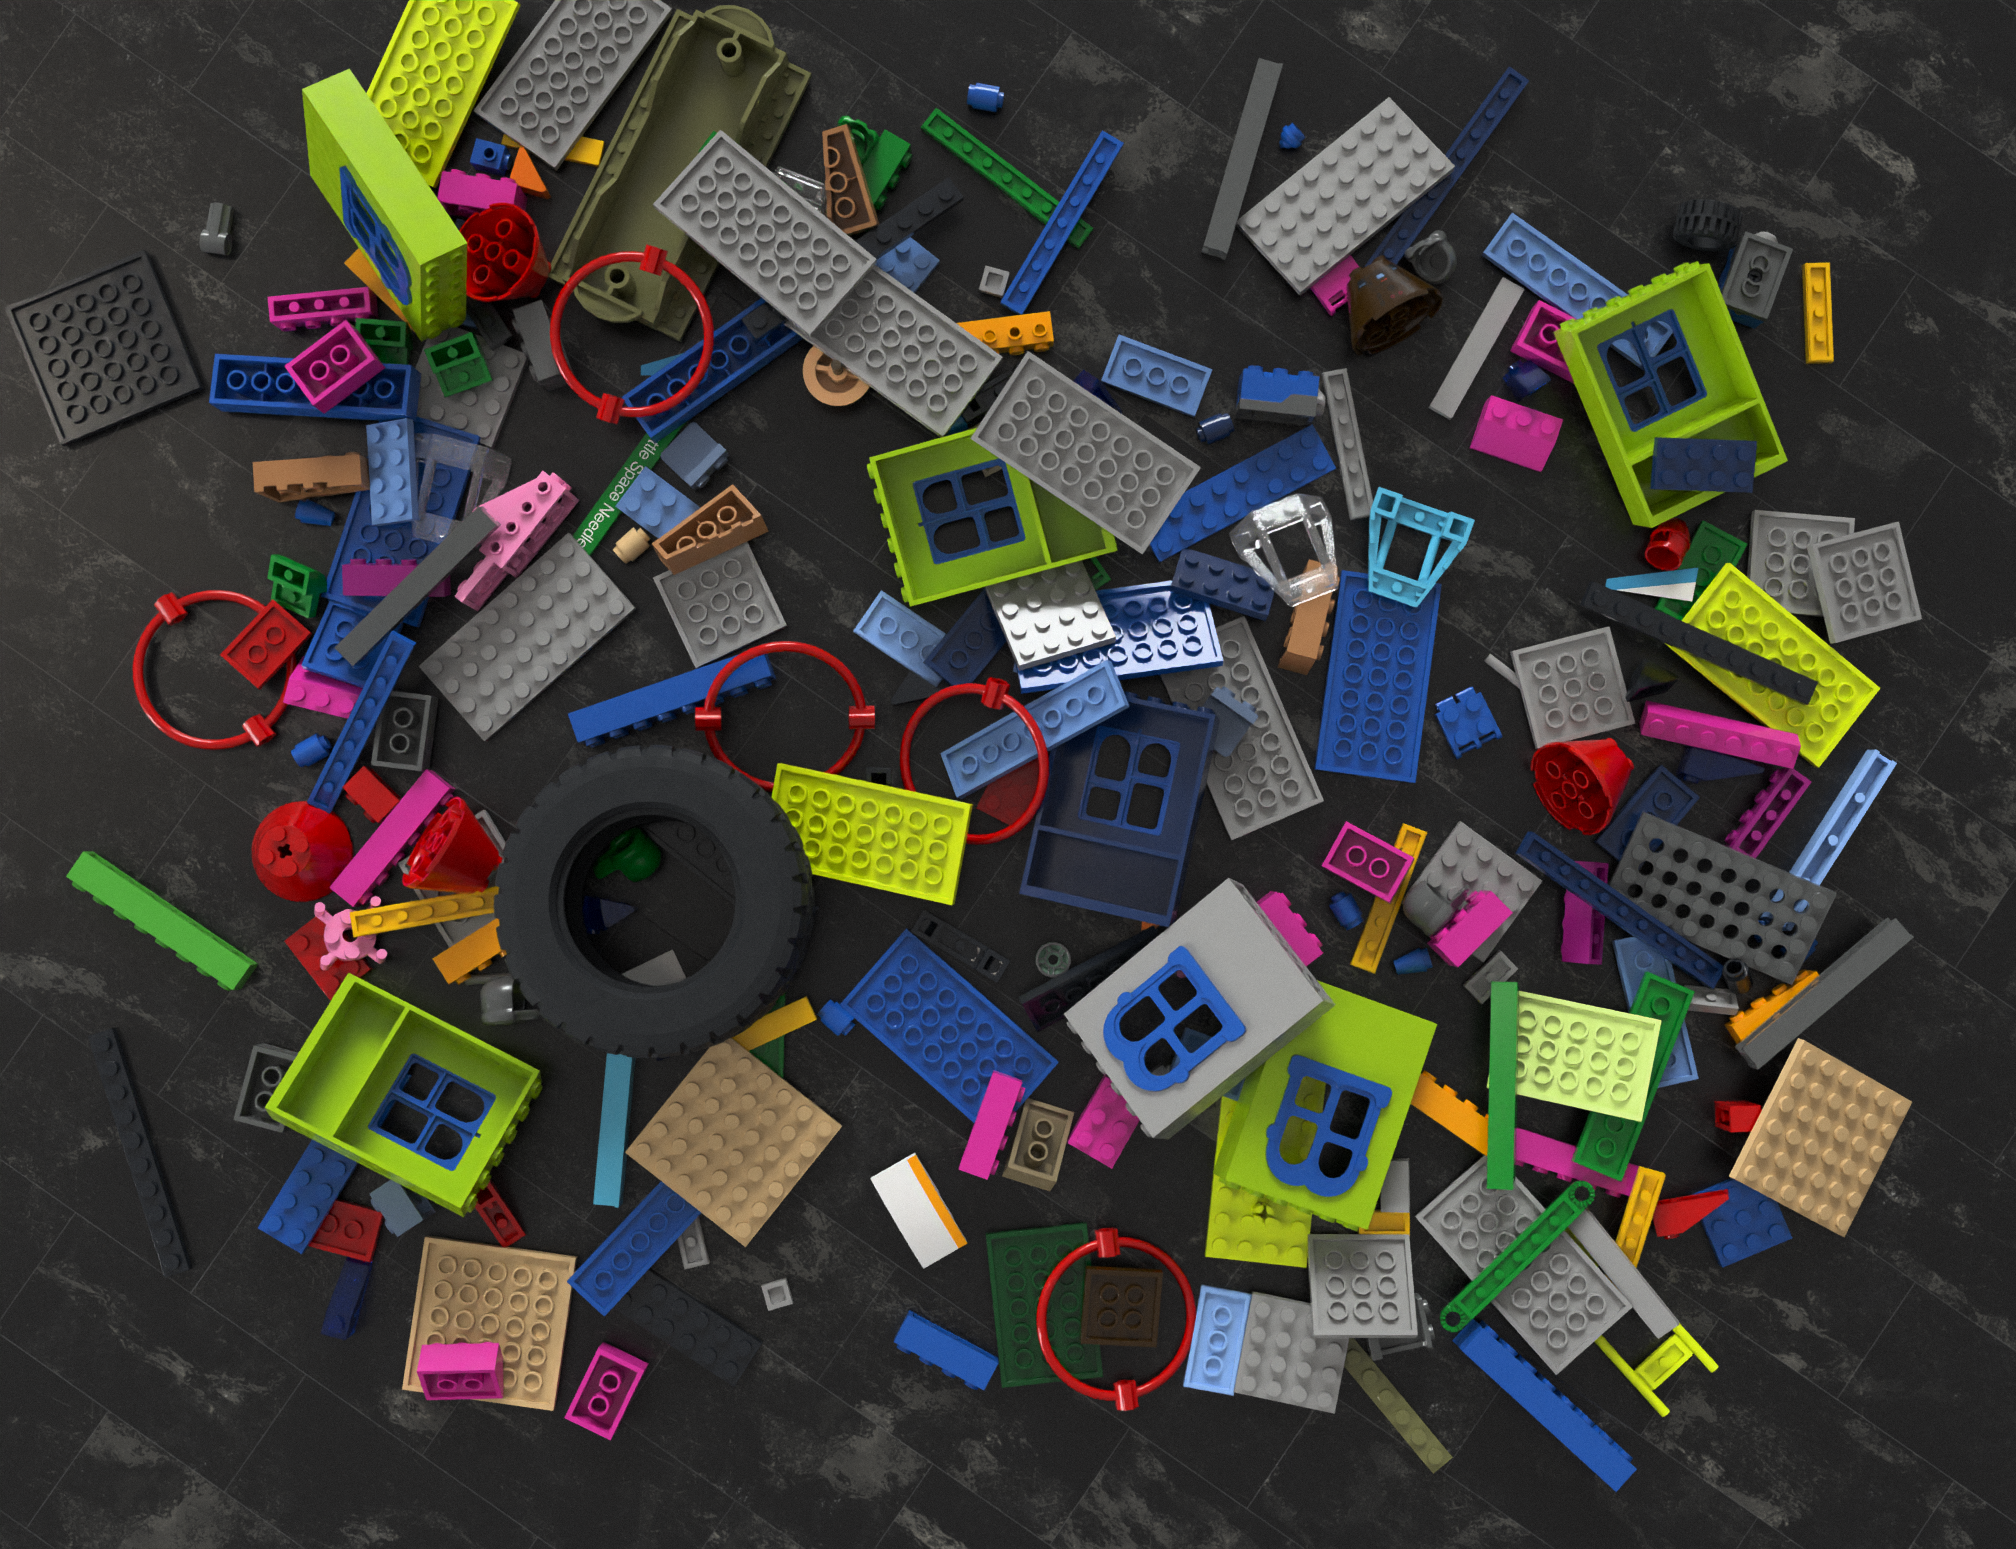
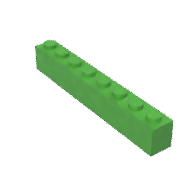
M83 851L66 876L73 881L72 885L82 892L88 891L94 895L92 898L94 901L103 906L108 905L113 908V913L123 920L129 919L135 923V929L141 933H149L154 936L157 944L167 949L170 947L176 951V956L182 961L194 963L198 966L196 968L198 972L207 977L213 976L218 980L217 984L227 991L242 989L258 965L248 956L93 851Z

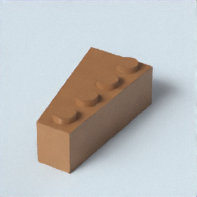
M845 124L823 131L827 218L848 236L875 228L879 225V221L851 127Z
M358 452L345 453V456L327 455L317 458L253 462L254 492L278 503L370 490L368 459L361 456Z
M732 484L653 542L652 545L659 559L673 575H676L769 531L762 515Z
M1308 560L1296 597L1298 604H1295L1290 623L1293 625L1289 628L1283 645L1287 649L1279 660L1278 668L1307 675L1314 662L1321 659L1324 648L1323 645H1320L1321 637H1326L1329 623L1325 622L1326 616L1331 614L1335 600L1331 599L1332 591H1337L1340 577L1336 576L1338 567Z

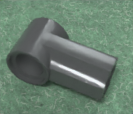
M217 202L210 203L206 229L202 230L199 241L202 252L227 256L230 254L232 249L230 230L234 213L232 206Z

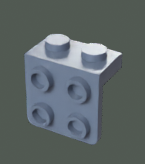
M695 422L690 423L660 455L661 459L694 491L704 487L710 480L709 476L716 469L720 470L727 463V458L730 456L725 448L714 441Z
M1224 686L1221 689L1216 687L1202 707L1212 709L1220 719L1214 750L1223 757H1228L1259 716L1254 713L1256 711L1255 707L1246 701H1243L1241 704L1234 699L1235 693Z

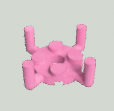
M377 896L372 897L370 905L366 909L380 907L381 899ZM322 902L315 904L314 915L326 924L324 942L329 952L320 959V968L322 970H328L337 959L353 961L368 955L379 964H383L386 961V950L374 948L376 934L360 936L353 942H347L343 939L342 934L344 931L352 930L349 912L356 910L346 909L332 916L325 911V905Z

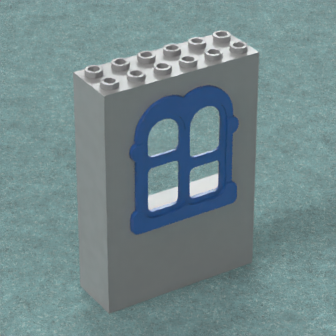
M1228 878L1064 1013V1015L1068 1019L1066 1023L1069 1029L1074 1034L1078 1033L1083 1040L1081 1042L1082 1047L1088 1054H1093L1096 1058L1097 1068L1111 1079L1112 1083L1110 1085L1112 1089L1126 1100L1125 1106L1133 1116H1137L1142 1122L1140 1127L1148 1137L1170 1139L1336 1004L1244 885ZM1181 970L1195 987L1197 994L1182 1008L1175 1011L1159 991V986L1176 971ZM1146 996H1149L1165 1016V1021L1144 1039L1137 1042L1129 1041L1120 1031L1121 1019ZM1207 1004L1221 1022L1222 1029L1195 1052L1189 1053L1174 1033V1028L1201 1005ZM1161 1038H1164L1180 1058V1064L1164 1076H1156L1147 1070L1145 1055L1152 1045Z

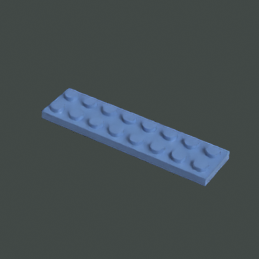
M1511 213L1482 254L1487 260L1553 307L1576 319L1583 318L1582 313L1589 309L1605 307V302L1617 296L1622 298L1628 295L1514 213ZM1663 321L1653 322L1645 330L1644 342L1651 357H1655L1673 333L1671 327ZM1619 339L1610 345L1612 349L1644 371L1636 349L1631 342Z
M1105 660L1024 707L1036 721L1045 740L1047 751H1050L1130 706L1112 662ZM1015 712L940 753L955 795L959 799L965 798L1038 757L1031 733Z

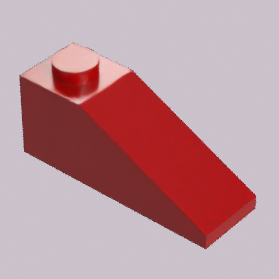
M490 1179L484 1190L480 1188L476 1196L478 1202L475 1208L501 1246L508 1247L526 1234Z
M1723 1189L1659 1200L1653 1214L1657 1237L1664 1236V1239L1679 1237V1233H1684L1729 1199V1190Z

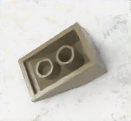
M1027 1098L1011 1142L1002 1177L1051 1191L1058 1178L1074 1112Z

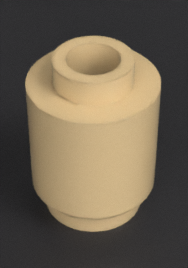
M633 527L616 542L617 546L613 548V551L625 564L629 561L633 562L650 547L648 541L651 538L642 528L636 530Z

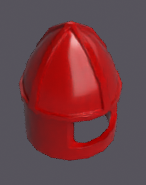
M1671 518L1653 530L1650 536L1651 540L1645 550L1647 561L1654 567L1666 571L1678 569L1690 548V534L1686 522L1678 518Z

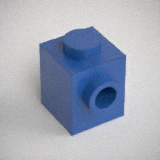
M476 138L470 163L475 170L504 177L506 170H509L511 167L512 156L505 145Z

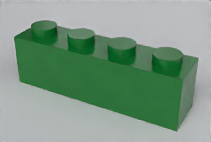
M887 130L883 131L878 143L874 146L869 158L862 166L875 211L883 208L887 200L886 193L889 188H895L900 179L898 175L902 167L906 168L913 157L911 154V144Z

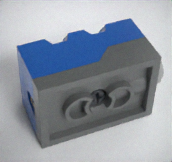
M1745 231L1739 236L1737 245L1729 251L1728 261L1719 279L1718 286L1731 319L1754 329L1768 319L1793 251L1792 248L1779 244L1776 237L1771 233L1758 232L1752 234Z
M1248 366V369H1243L1238 380L1235 418L1309 426L1315 416H1321L1324 413L1325 396L1318 388L1320 376H1313V372L1299 371L1298 376L1289 375L1288 370L1282 368H1275L1273 373L1263 372V367Z

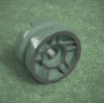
M1048 942L1038 949L1036 965L1045 976L1057 977L1069 969L1071 956L1068 949L1061 943ZM1056 955L1058 962L1050 964L1048 961L1049 956Z

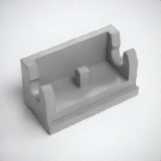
M1409 1158L1391 1159L1381 1189V1212H1410Z

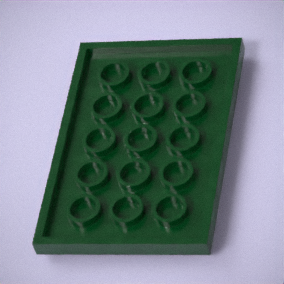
M1087 1223L986 1233L1002 1388L1061 1382L1062 1380L1047 1363L1039 1344L1036 1325L1037 1307L1042 1289L1053 1269L1069 1253L1089 1243ZM1090 1253L1074 1262L1060 1277L1052 1291L1046 1318L1048 1338L1056 1358L1066 1371L1078 1380L1103 1377L1100 1345L1080 1343L1086 1266H1091Z

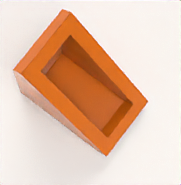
M524 147L519 148L510 179L515 180L524 193L543 199L551 198L529 154Z

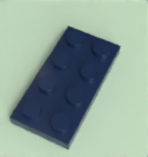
M1655 437L1650 489L1753 493L1757 441Z
M1185 548L1181 550L1169 591L1266 621L1278 576Z
M985 588L923 661L927 667L950 686L972 683L1007 641Z
M1658 765L1594 842L1619 862L1643 811L1677 825L1700 797L1665 767ZM1658 838L1653 839L1649 843V848L1655 851L1663 841ZM1646 861L1642 862L1639 865L1638 871L1645 864Z

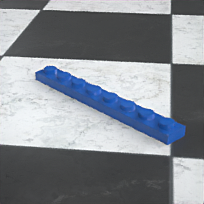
M1102 130L1000 302L1002 306L1018 315L1024 314L1124 145L1123 142Z
M395 631L390 633L307 801L310 805L322 809L329 814L333 811L343 791L342 787L347 783L416 642Z

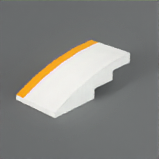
M915 1153L871 1177V1181L923 1269L967 1244L966 1238Z

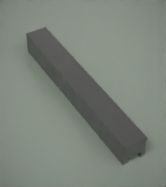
M1261 58L1258 59L1202 253L1220 257L1222 260L1226 259L1283 63L1278 64Z
M478 506L334 647L352 666L362 662L501 526L486 511L487 509L484 506Z
M1889 918L1884 919L1738 1043L1735 1048L1748 1062L1749 1067L1760 1069L1914 937L1907 932L1896 918L1892 921Z

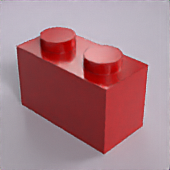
M363 766L342 787L347 792L345 795L347 799L356 806L359 804L365 810L363 812L365 817L372 823H382L402 799L369 766Z
M1745 1100L1714 1101L1716 1127L1729 1132H1751L1762 1111L1761 1105Z

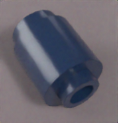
M1219 413L1198 422L1199 428L1195 429L1201 443L1205 442L1207 446L1229 437L1230 433L1235 431L1228 413L1223 415Z

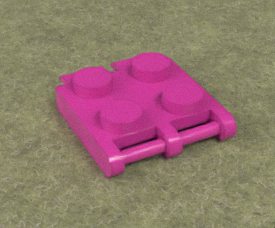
M1351 255L1310 288L1331 316L1336 313V309L1348 302L1346 286L1351 279L1349 274L1359 267ZM1343 296L1345 297V298H1343L1342 300H1340L1338 303H1336L1335 305L1332 306V304H1334V303H1335L1337 300H1339L1341 297H1343Z

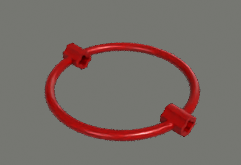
M646 244L644 252L622 251L607 254L590 261L576 271L566 282L553 307L550 321V343L555 363L570 388L588 404L597 408L596 418L618 424L620 416L646 417L675 407L697 388L709 367L714 346V327L709 306L695 282L683 270L666 260L668 254L666 250ZM640 262V270L658 276L662 275L663 270L670 273L689 291L697 304L702 318L704 343L701 359L694 374L676 394L650 406L625 407L623 406L625 399L603 393L602 399L596 397L575 378L568 367L562 351L560 340L561 318L571 293L589 274L614 263Z
M225 590L201 591L179 599L172 592L163 595L154 604L159 613L150 621L142 633L133 660L134 688L139 703L147 717L160 731L179 743L200 749H226L245 744L249 741H253L259 747L271 741L276 735L271 727L288 706L283 701L289 678L297 667L296 653L286 662L287 673L284 689L271 713L266 718L260 713L251 717L242 725L246 731L245 733L226 739L210 740L192 737L169 725L151 704L143 677L144 659L153 635L164 621L172 626L185 619L189 613L184 607L201 601L225 600L242 604L260 613L266 606L249 596Z
M793 641L771 642L742 652L727 663L716 676L709 688L704 707H695V730L705 731L707 742L715 758L741 772L767 792L773 791L774 782L758 779L738 768L723 752L715 731H721V707H715L718 693L727 678L744 663L768 653L798 652L822 660L835 669L845 680L855 702V706H849L848 709L849 729H855V732L844 755L825 773L838 775L856 755L862 743L865 729H874L875 708L874 706L865 705L862 690L851 671L827 651L806 643Z
M992 677L988 678L986 685L973 683L957 684L931 695L911 716L905 728L900 746V772L904 789L916 792L910 771L911 743L920 721L937 703L959 694L983 695L981 702L985 706L1000 710L1003 709L1005 704L1025 723L1034 740L1039 761L1038 783L1033 799L1023 815L1013 824L990 834H967L966 844H991L1015 835L1037 813L1048 786L1049 758L1040 728L1027 709L1008 694L1010 684L1002 679Z
M1101 1228L1095 1231L1096 1240L1086 1243L1069 1253L1049 1275L1038 1302L1036 1317L1037 1335L1047 1363L1065 1384L1085 1396L1105 1401H1115L1117 1410L1128 1411L1139 1407L1138 1397L1146 1395L1163 1385L1184 1362L1192 1343L1196 1320V1306L1191 1286L1185 1274L1168 1254L1148 1242L1130 1237H1118L1117 1228ZM1120 1247H1127L1153 1256L1173 1274L1181 1288L1185 1301V1332L1173 1360L1152 1380L1136 1387L1135 1380L1124 1379L1113 1383L1114 1391L1097 1389L1073 1377L1056 1358L1047 1333L1048 1303L1056 1283L1074 1262L1094 1251H1097L1098 1257H1115L1120 1255Z

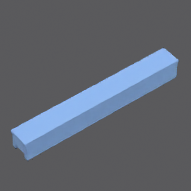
M1876 749L1866 750L1789 873L1818 885L1821 884L1897 763L1895 761H1890L1882 756ZM1778 889L1771 901H1780L1784 896L1783 891ZM1804 899L1797 900L1793 906L1794 910L1797 912L1804 911L1808 902ZM1764 912L1760 918L1771 922L1773 916L1770 912ZM1785 923L1782 931H1791L1795 923Z

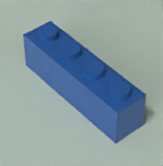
M910 1310L894 1339V1343L897 1344L896 1347L902 1352L917 1354L920 1356L919 1360L929 1366L935 1364L941 1367V1371L951 1378L960 1377L965 1380L964 1384L974 1390H978V1388L985 1390L999 1361L998 1357Z

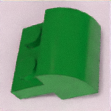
M356 318L355 328L382 363L409 365L410 350H413V338L408 322Z
M473 332L424 349L432 372L436 375L445 398L493 380L484 357L483 349Z
M280 554L271 555L267 579L274 581L271 600L273 599L280 606L307 618L316 617L319 594L327 592L325 576L317 570Z

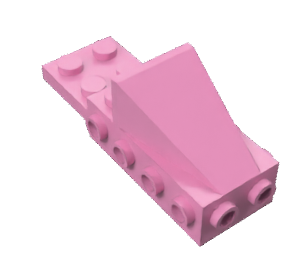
M542 471L536 479L480 505L479 507L484 506L487 509L486 511L501 526L481 544L482 547L479 551L486 557L474 566L473 573L468 580H464L458 586V592L455 597L467 606L479 611L508 574L518 578L579 502V499L569 492L572 487L555 473L549 476Z

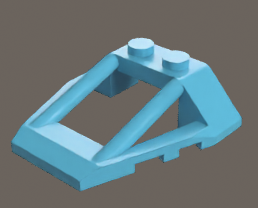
M1378 487L1369 517L1368 591L1417 608L1443 572L1467 544L1475 520L1454 512L1446 513L1403 498L1402 494ZM1381 517L1388 521L1378 550ZM1397 523L1432 535L1418 581L1383 569ZM1441 538L1452 541L1430 575Z

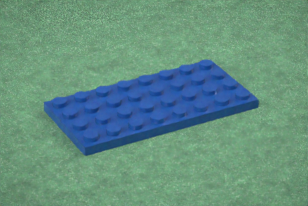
M417 416L416 423H413L419 520L374 526L372 525L370 490L356 492L326 580L327 592L322 593V597L371 612L386 596H343L342 565L350 563V559H366V563H376V559H391V564H401L402 559H416L417 564H420L451 533L480 445V437L478 435ZM429 597L402 622L419 628Z
M1345 570L1340 572L1314 770L1408 783L1416 782L1442 584L1436 583L1418 607L1415 608L1369 592L1367 573Z
M1172 581L1096 591L1097 596L1116 636L1115 643L1020 671L1015 662L1021 694L1055 689L1105 660L1112 662L1119 680L1223 666V657L1209 603L1169 591Z
M907 928L840 1004L973 1123H975L993 1070L1022 1080L1021 1087H1024L1025 1091L1021 1102H1015L1012 1111L1016 1112L1059 1063L1057 1059Z

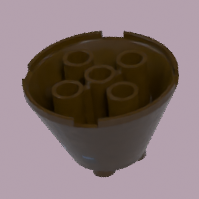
M1383 255L1374 259L1365 268L1358 267L1349 274L1351 279L1346 286L1351 344L1354 352L1362 355L1363 351H1368L1372 355L1404 341L1422 328L1419 323L1428 315L1430 318L1435 316L1443 304V295L1438 289L1387 260Z

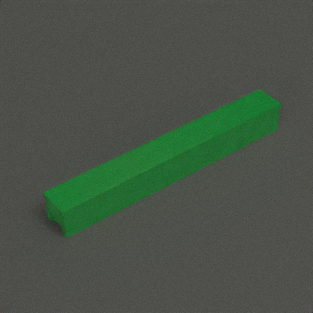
M1491 981L1487 1189L1513 1190L1515 1188L1519 1032L1518 982Z

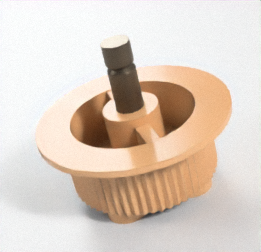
M815 346L807 353L803 364V378L809 392L817 400L831 406H845L856 402L868 391L870 386L842 367L839 360L831 359Z

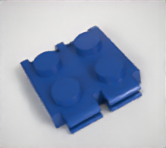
M1472 686L1455 694L1459 702L1457 704L1452 696L1435 704L1438 713L1434 714L1456 759L1461 758V754L1469 750L1481 748L1482 744L1494 738L1497 740L1502 738V734L1482 693L1476 694ZM1493 732V734L1479 740V737ZM1471 741L1473 742L1472 744H1470V745H1468V746H1466V747H1464V748H1462V749L1459 750V747H1461V746H1463V745H1465V744H1467V743H1469V742H1471Z

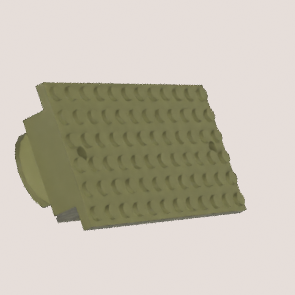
M719 5L707 10L705 14L695 10L693 16L679 9L676 10L551 262V271L548 274V279L564 286L576 271L590 261L616 252H644L646 244L668 251L666 260L683 270L699 287L703 296L705 295L720 262L658 212L653 204L699 154L698 151L713 131L718 133L719 130H722L766 168L768 167L812 78V73L789 63L787 53L775 48L771 30L761 17L749 9L736 5ZM620 262L604 266L589 274L574 289V294L584 309L597 318L612 323H629L635 320L679 342H682L698 309L695 300L678 279L664 270L661 276L640 270V262Z

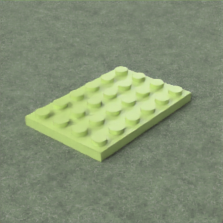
M1519 991L1517 1095L1642 1122L1662 1020ZM1489 1077L1487 1082V1088H1489Z

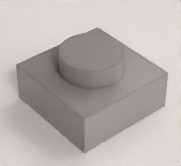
M985 266L979 292L1003 298L1010 272Z
M787 1277L762 1284L761 1287L768 1311L793 1304Z

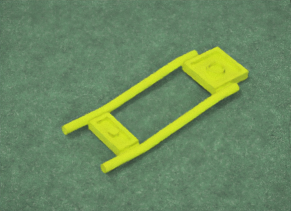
M1567 1227L1564 1231L1574 1240V1242L1598 1267L1599 1265L1597 1264V1262L1593 1259V1257L1589 1254V1252L1585 1249V1247L1581 1244V1242L1577 1239V1237L1573 1234L1569 1227ZM1680 1323L1672 1329L1675 1334L1670 1336L1635 1370L1626 1363L1602 1335L1594 1342L1662 1417H1665L1670 1410L1653 1393V1390L1685 1363L1693 1353L1711 1373L1719 1367Z

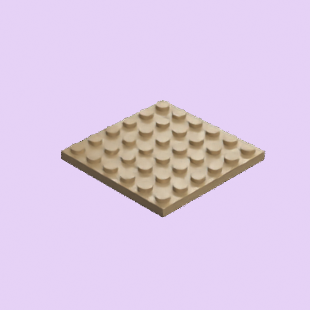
M730 1038L708 1048L625 1153L746 1247L840 1130L842 1125L733 1038Z
M1798 1038L1729 1177L1834 1233L1845 1237L1912 1101L1807 1041Z
M425 1236L402 1390L423 1392L417 1374L422 1345L492 1342L499 1343L503 1356V1398L472 1400L554 1411L556 1408L573 1287L567 1283V1280L576 1271L578 1257Z

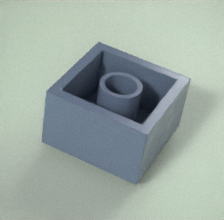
M389 1180L370 1193L372 1206L377 1212L381 1211L386 1219L385 1225L392 1234L395 1233L397 1237L435 1213L427 1198L392 1180Z

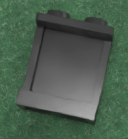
M1418 1293L1414 1294L1418 1332L1416 1338H1365L1369 1356L1373 1361L1383 1359L1382 1355L1423 1346H1426L1427 1349L1433 1348L1431 1340H1435L1432 1325L1427 1323L1426 1315H1429V1307L1426 1299L1422 1300Z

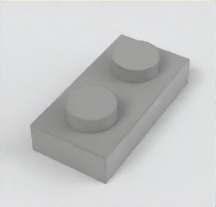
M1498 950L1463 986L1480 1004H1483L1491 996V981L1506 982L1518 968L1502 951Z
M1684 985V987L1695 991L1688 1008L1689 1011L1736 1016L1739 1009L1736 994L1732 993L1729 989H1708L1703 986Z

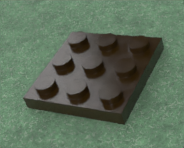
M1086 1266L1080 1343L1157 1347L1163 1280L1162 1270Z

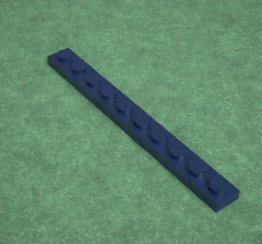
M1510 66L1507 68L1445 154L1455 165V170L1403 212L1364 268L1382 255L1397 265L1405 250L1413 243L1529 82L1527 78Z
M1527 832L1515 854L1708 989L1715 988L1722 975L1723 965L1534 832Z

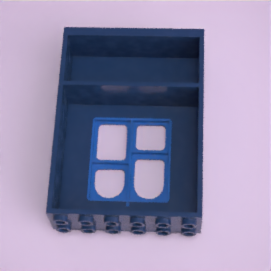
M1124 691L1130 707L1051 750L1048 786L1042 804L1037 811L1019 894L1170 927L1176 922L1220 719L1209 708L1198 707L1196 711L1191 710L1184 703L1173 701L1171 706L1166 705V702H1163V699L1148 696L1147 700H1142L1138 694ZM1112 735L1124 737L1131 747L1126 776L1123 781L1106 779L1095 774L1101 744L1107 737ZM1150 744H1162L1171 754L1169 773L1164 778L1138 771L1141 753ZM1137 783L1160 787L1164 790L1159 819L1155 829H1147L1127 823L1134 785ZM1093 787L1114 790L1121 794L1115 820L1110 821L1087 815V805Z

